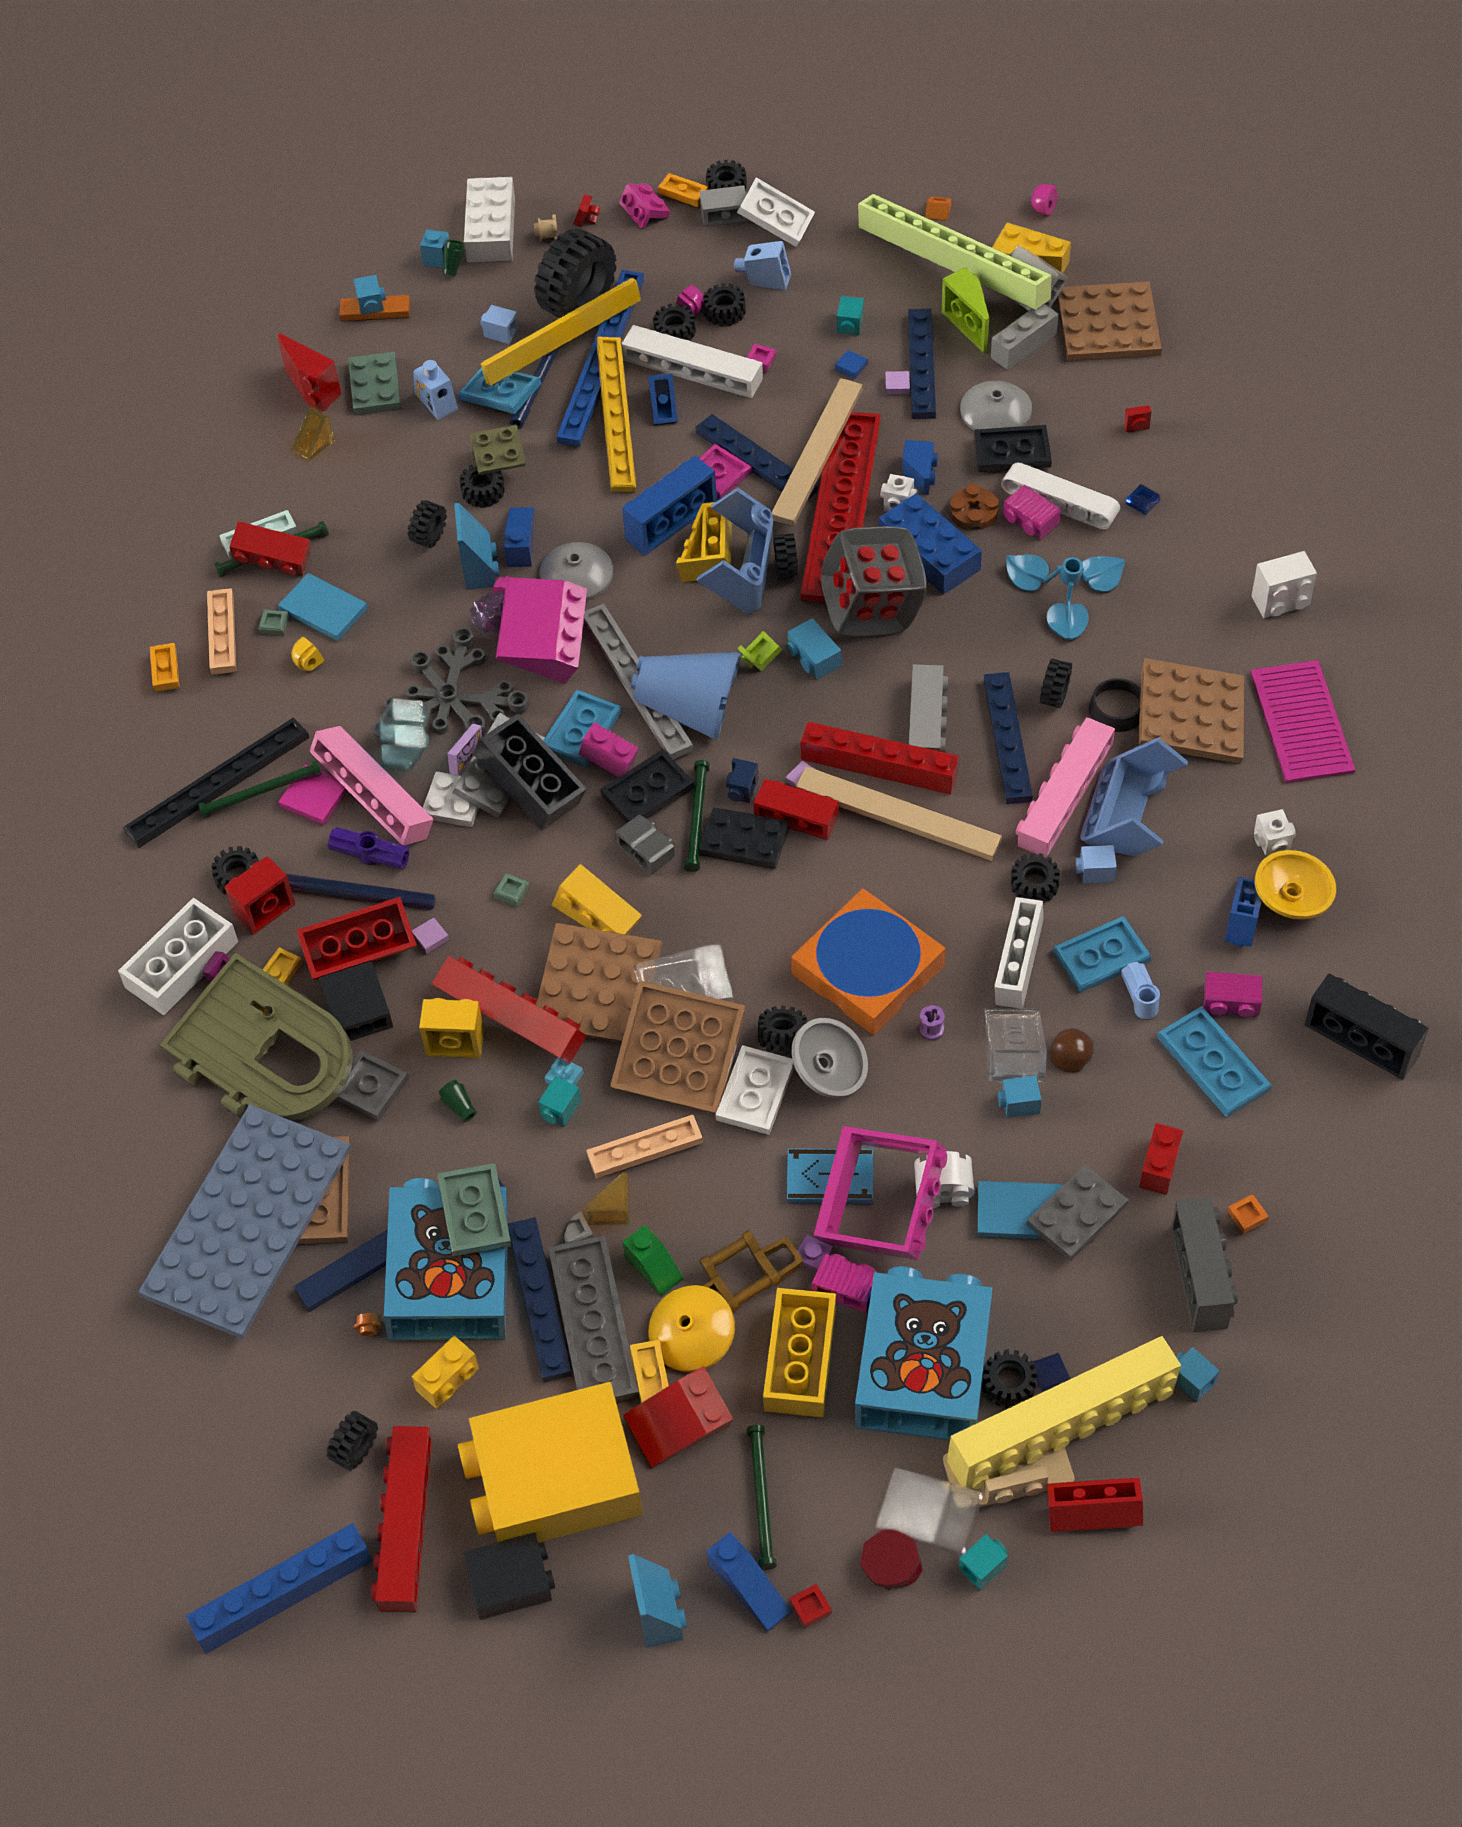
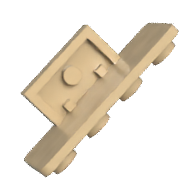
M1065 1448L1059 1451L1050 1449L1044 1452L1042 1458L1032 1464H1027L1025 1461L1017 1465L1016 1470L1011 1474L1004 1476L999 1474L985 1480L984 1487L977 1490L971 1488L965 1492L947 1463L948 1453L943 1456L944 1468L956 1507L959 1511H967L996 1503H1006L1012 1499L1025 1496H1035L1047 1491V1483L1074 1482V1474Z

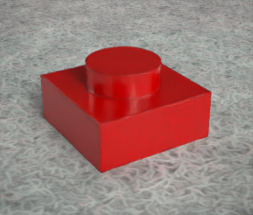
M1149 405L1126 408L1124 419L1126 432L1150 429L1152 412Z
M817 1583L789 1598L791 1606L805 1629L832 1614V1609Z

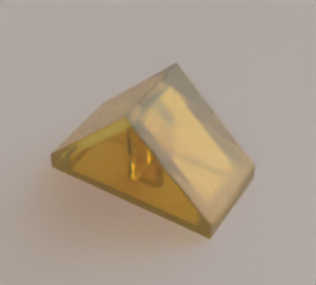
M309 406L291 449L311 461L334 442L329 417L314 407Z
M626 1172L621 1173L583 1208L584 1217L588 1225L630 1224V1185Z

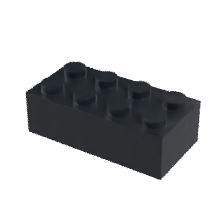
M516 714L480 738L473 753L478 761L541 830L579 805L587 790L519 714Z
M1328 973L1312 995L1304 1025L1401 1080H1404L1420 1057L1429 1029L1419 1020L1406 1016L1394 1006L1384 1004L1375 999L1370 993L1361 991L1348 984L1343 978L1335 977Z

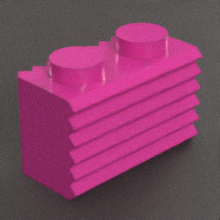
M1026 485L1020 487L1004 501L1003 515L1007 521L1021 526L1029 536L1034 535L1042 540L1060 523V508H1057L1052 502L1041 497V495H1038L1037 492H1034Z
M593 723L582 740L578 754L620 777L634 765L638 746H634L633 743L629 744V741L620 738V735L616 736L615 733H611V730L607 731L606 728H602V725L598 726V723Z
M1206 971L1204 1009L1214 1015L1232 1013L1233 1015L1238 1014L1246 1018L1254 1015L1259 1016L1262 1006L1263 976Z
M824 1254L812 1282V1291L836 1293V1303L867 1313L874 1272H878L867 1264L856 1265L851 1263L844 1256Z

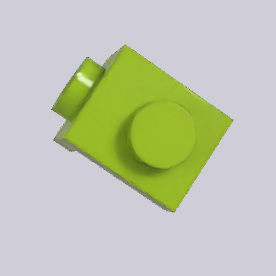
M764 631L746 649L742 645L737 648L743 654L740 659L750 668L755 665L761 671L783 650Z

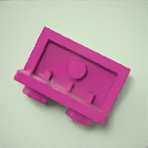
M641 183V185L627 184L619 201V204L640 228H645L650 218L667 219L671 212L664 204V201L654 193L653 188L645 183Z

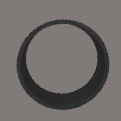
M1122 678L1108 679L1100 683L1095 688L1089 704V714L1092 720L1115 728V732H1126L1136 728L1140 722V708L1129 716L1113 717L1099 709L1095 698L1104 691L1120 689L1134 694L1140 700V687L1134 682Z

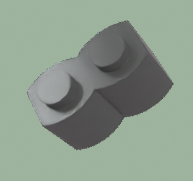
M637 815L615 832L616 844L620 849L633 858L650 875L675 857L674 841L669 835H663L657 831L655 823L649 818L646 819L641 815Z

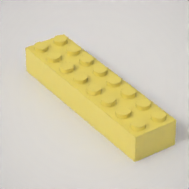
M1160 1336L952 1435L947 1463L964 1492L971 1488L975 1490L985 1486V1480L999 1474L1000 1476L1011 1474L1016 1470L1017 1465L1025 1461L1027 1464H1032L1042 1458L1043 1453L1050 1449L1059 1451L1065 1448L1069 1441L1077 1437L1084 1439L1093 1434L1096 1428L1104 1424L1111 1426L1129 1412L1136 1414L1145 1409L1148 1403L1156 1399L1163 1401L1173 1394L1181 1364L1163 1336Z

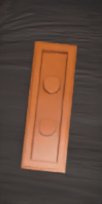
M409 295L386 296V301H382L384 311L364 315L360 313L357 298L340 299L341 321L410 317Z

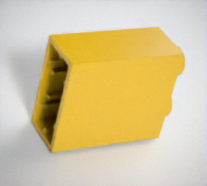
M611 1381L469 1418L474 1440L459 1443L458 1448L466 1480L482 1476L486 1495L470 1499L479 1536L495 1532L497 1541L501 1542L535 1532L539 1543L643 1515L640 1493Z

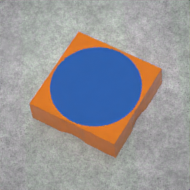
M862 888L791 956V974L818 995L835 1003L845 1015L874 1036L900 1010L910 996L921 990L945 966L946 948Z

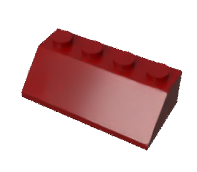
M400 897L296 930L312 980L417 947Z

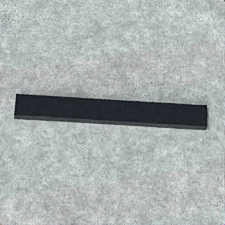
M293 717L123 827L124 833L138 848H141L198 811L200 803L204 802V804L212 802L309 739V733Z

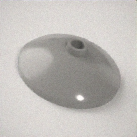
M998 380L987 381L973 386L964 394L960 404V414L964 423L973 431L974 429L1026 426L1031 418L1032 403L1026 392L1012 383Z
M572 542L554 548L544 557L539 568L540 579L565 580L587 589V601L599 596L608 588L613 578V565L608 554L598 546L584 542Z
M817 1018L807 1022L797 1031L792 1043V1059L797 1073L808 1087L826 1097L843 1098L853 1094L862 1086L868 1072V1058L861 1040L848 1026L834 1019Z

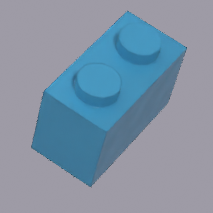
M813 618L787 632L788 643L786 647L791 656H796L805 672L811 673L816 680L841 667V649Z

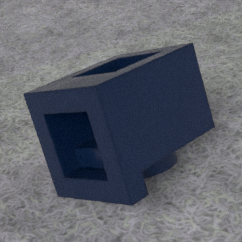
M736 758L732 759V772H729L726 780V787L729 788L728 797L731 800L750 803L759 780L758 763Z

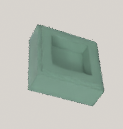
M263 610L258 628L259 634L284 636L289 620L288 611Z
M505 873L494 892V898L519 907L530 888V883Z

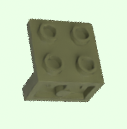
M517 425L470 434L473 457L475 458L480 475L526 466Z

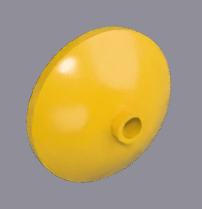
M1283 850L1272 853L1263 859L1255 874V888L1260 899L1271 910L1288 918L1311 919L1320 916L1330 908L1336 895V882L1329 868L1322 861L1305 852Z
M685 1286L670 1292L654 1309L648 1328L649 1341H660L663 1361L666 1366L679 1372L692 1373L703 1366L707 1369L722 1359L732 1344L735 1333V1320L729 1304L718 1292L704 1286ZM685 1319H690L689 1325L682 1327V1322Z

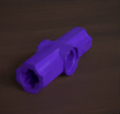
M336 827L332 829L329 835V850L358 857L365 865L379 863L402 870L409 861V847L379 839L378 835L372 831L357 833Z

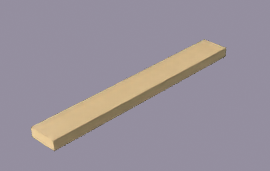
M840 378L772 511L773 521L791 526L795 525L863 390V384Z
M807 766L796 785V788H804L809 792L821 796H830L838 800L839 807L990 861L993 860L1002 840V835Z

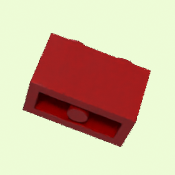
M1155 1123L1142 1169L1139 1188L1165 1195L1168 1194L1184 1130Z

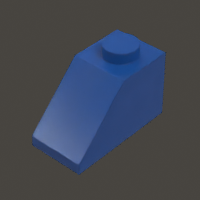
M673 374L648 376L654 424L678 422Z

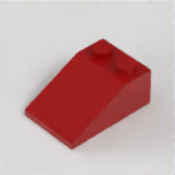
M279 333L277 339L287 374L309 406L325 411L342 394L335 361Z
M704 1366L677 1380L623 1414L651 1469L724 1430L733 1421L729 1410Z

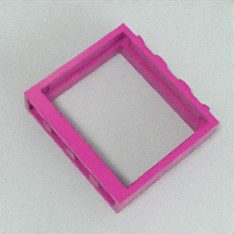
M843 1126L813 1236L829 1245L919 1260L920 1253L926 1245L925 1233L927 1226L933 1218V1202L935 1196L940 1191L939 1179L942 1168L947 1163V1149L937 1140ZM861 1145L928 1155L905 1245L838 1234Z

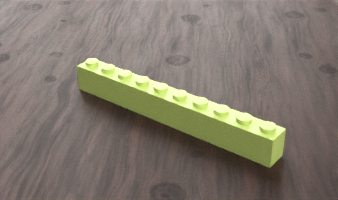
M875 194L858 203L859 228L951 271L956 272L966 267L978 276L982 285L1035 310L1051 299V275Z

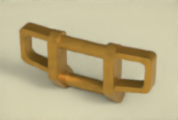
M745 1231L738 1240L712 1256L708 1257L706 1255L699 1260L710 1280L703 1286L712 1290L716 1289L727 1301L732 1312L740 1309L739 1305L771 1285L777 1286L788 1276L803 1267V1259L789 1238L783 1237L761 1249L751 1231ZM748 1247L765 1276L732 1295L715 1267ZM782 1248H787L795 1261L777 1273L767 1259V1256Z

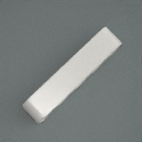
M1014 463L1001 482L1003 490L1010 495L1023 485H1026L1034 492H1037L1038 495H1041V497L1052 502L1057 508L1059 507L1062 515L1099 529H1108L1120 511L1119 503L1112 497L1022 463Z

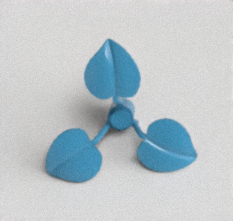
M1029 554L1007 555L1006 569L1010 580L1017 588L1023 591L1035 592L1040 588L1041 582L1048 583L1060 573L1061 581L1068 585L1066 604H1053L1048 609L1046 620L1052 631L1069 640L1079 637L1085 631L1089 620L1085 606L1082 604H1071L1073 585L1078 583L1081 577L1083 582L1088 581L1089 587L1094 591H1112L1119 584L1125 565V559L1117 557L1097 556L1088 558L1083 562L1078 558L1069 557L1065 559L1062 566L1059 565L1057 570L1048 576L1049 567L1046 561L1039 556Z

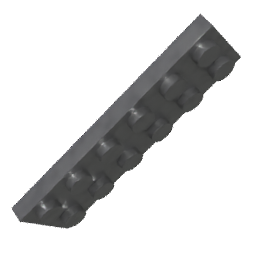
M605 1235L548 1247L577 1390L611 1381L616 1402L639 1397Z

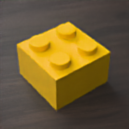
M423 999L419 1029L426 1056L481 1058L484 1025L479 1001H472L470 999Z

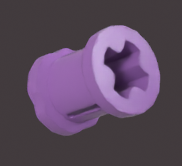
M930 1005L921 1010L920 1020L922 1022L920 1023L919 1030L923 1038L932 1041L941 1038L943 1035L945 1014L942 1008Z

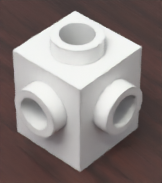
M890 474L888 482L883 483L880 497L884 498V512L890 511L917 493V489H914L913 478Z
M1283 809L1257 815L1254 837L1256 844L1262 847L1265 856L1278 851L1291 850L1296 832L1294 825L1288 822Z

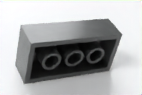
M1211 1197L1176 1200L1171 1224L1193 1332L1228 1329L1230 1319L1235 1315L1234 1304L1238 1303L1236 1287L1231 1286L1229 1277H1232L1231 1263L1229 1259L1225 1260L1223 1253L1226 1250L1224 1233H1219L1217 1226L1220 1224L1218 1207H1213Z

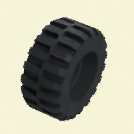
M581 228L569 229L565 233L558 235L557 240L552 241L549 245L550 248L544 252L534 280L536 283L534 286L535 298L540 307L552 315L561 318L611 290L610 286L614 282V272H616L617 267L615 264L617 261L611 244Z

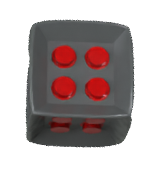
M895 526L852 528L840 532L830 545L821 569V584L827 609L836 631L847 636L894 634L906 630L916 618L926 595V575L911 532L906 528Z

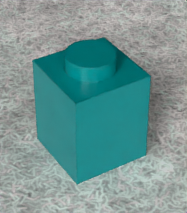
M841 296L836 316L837 333L860 335L864 318V298Z
M555 1076L538 1101L542 1118L550 1124L557 1123L565 1127L582 1101L580 1088Z
M985 1534L959 1558L958 1569L981 1591L1007 1567V1550L997 1539L992 1540Z

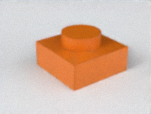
M1253 1194L1228 1206L1227 1210L1243 1234L1268 1222L1269 1218Z

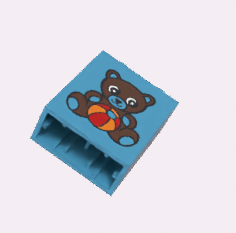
M415 1178L406 1181L404 1187H389L384 1321L388 1341L450 1340L453 1336L459 1340H506L507 1247L452 1257L438 1184L430 1179ZM500 1187L508 1226L506 1187Z
M903 1266L889 1269L888 1274L874 1272L855 1401V1428L950 1441L952 1435L977 1424L993 1287L981 1286V1281L978 1278L967 1274H953L948 1276L946 1281L923 1279L922 1273L918 1270Z

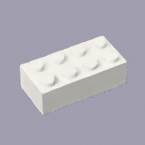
M512 177L467 179L464 232L467 263L512 261L515 208Z
M193 897L118 970L124 987L162 1015H165L204 976L202 971L215 951L224 952L226 955L238 943L233 924Z

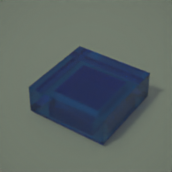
M1140 484L1126 498V504L1147 515L1160 501L1161 495Z
M1059 1353L1033 1361L1035 1364L1034 1369H1037V1382L1042 1392L1070 1380Z

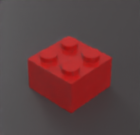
M268 856L261 861L255 862L247 871L238 877H234L224 886L234 916L252 935H255L296 905L287 875Z

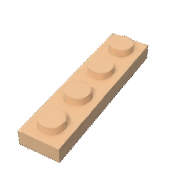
M232 588L207 591L209 665L211 675L237 672L234 594Z
M690 1115L588 1149L586 1152L597 1179L703 1143V1137L694 1115Z

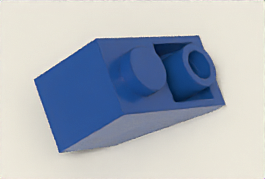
M905 440L902 475L913 478L914 486L924 495H929L930 485H935L936 471L932 470V467H937L938 452H934V442Z

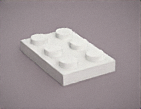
M755 178L737 211L740 215L795 247L799 244L815 213L813 210L758 178Z
M742 1045L717 1109L716 1120L770 1135L795 1067L793 1059Z

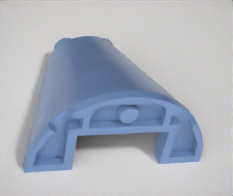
M719 652L640 656L637 664V670L640 672L639 674L634 673L631 688L635 689L634 700L718 740L732 684L734 685L739 669L741 653Z

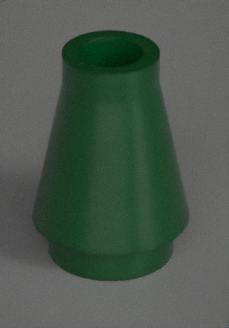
M446 240V245H443V273L452 276L457 275V270L466 251L463 242Z
M452 1080L439 1090L440 1101L459 1116L463 1122L471 1120L477 1114L462 1083Z

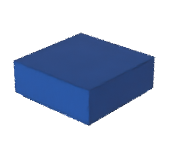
M847 350L835 364V370L856 379L868 365V359Z

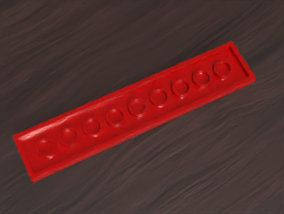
M851 412L823 468L801 589V601L826 603L821 584V569L830 545L840 532L864 526L881 424V414Z

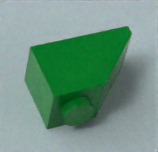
M643 1225L622 1241L624 1257L661 1297L683 1280L681 1272L663 1243L646 1225Z

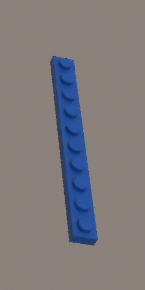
M622 270L616 286L633 278L637 280L640 293L645 280L644 273ZM635 304L600 324L556 436L557 443L581 446L601 394L597 337H619L622 340Z

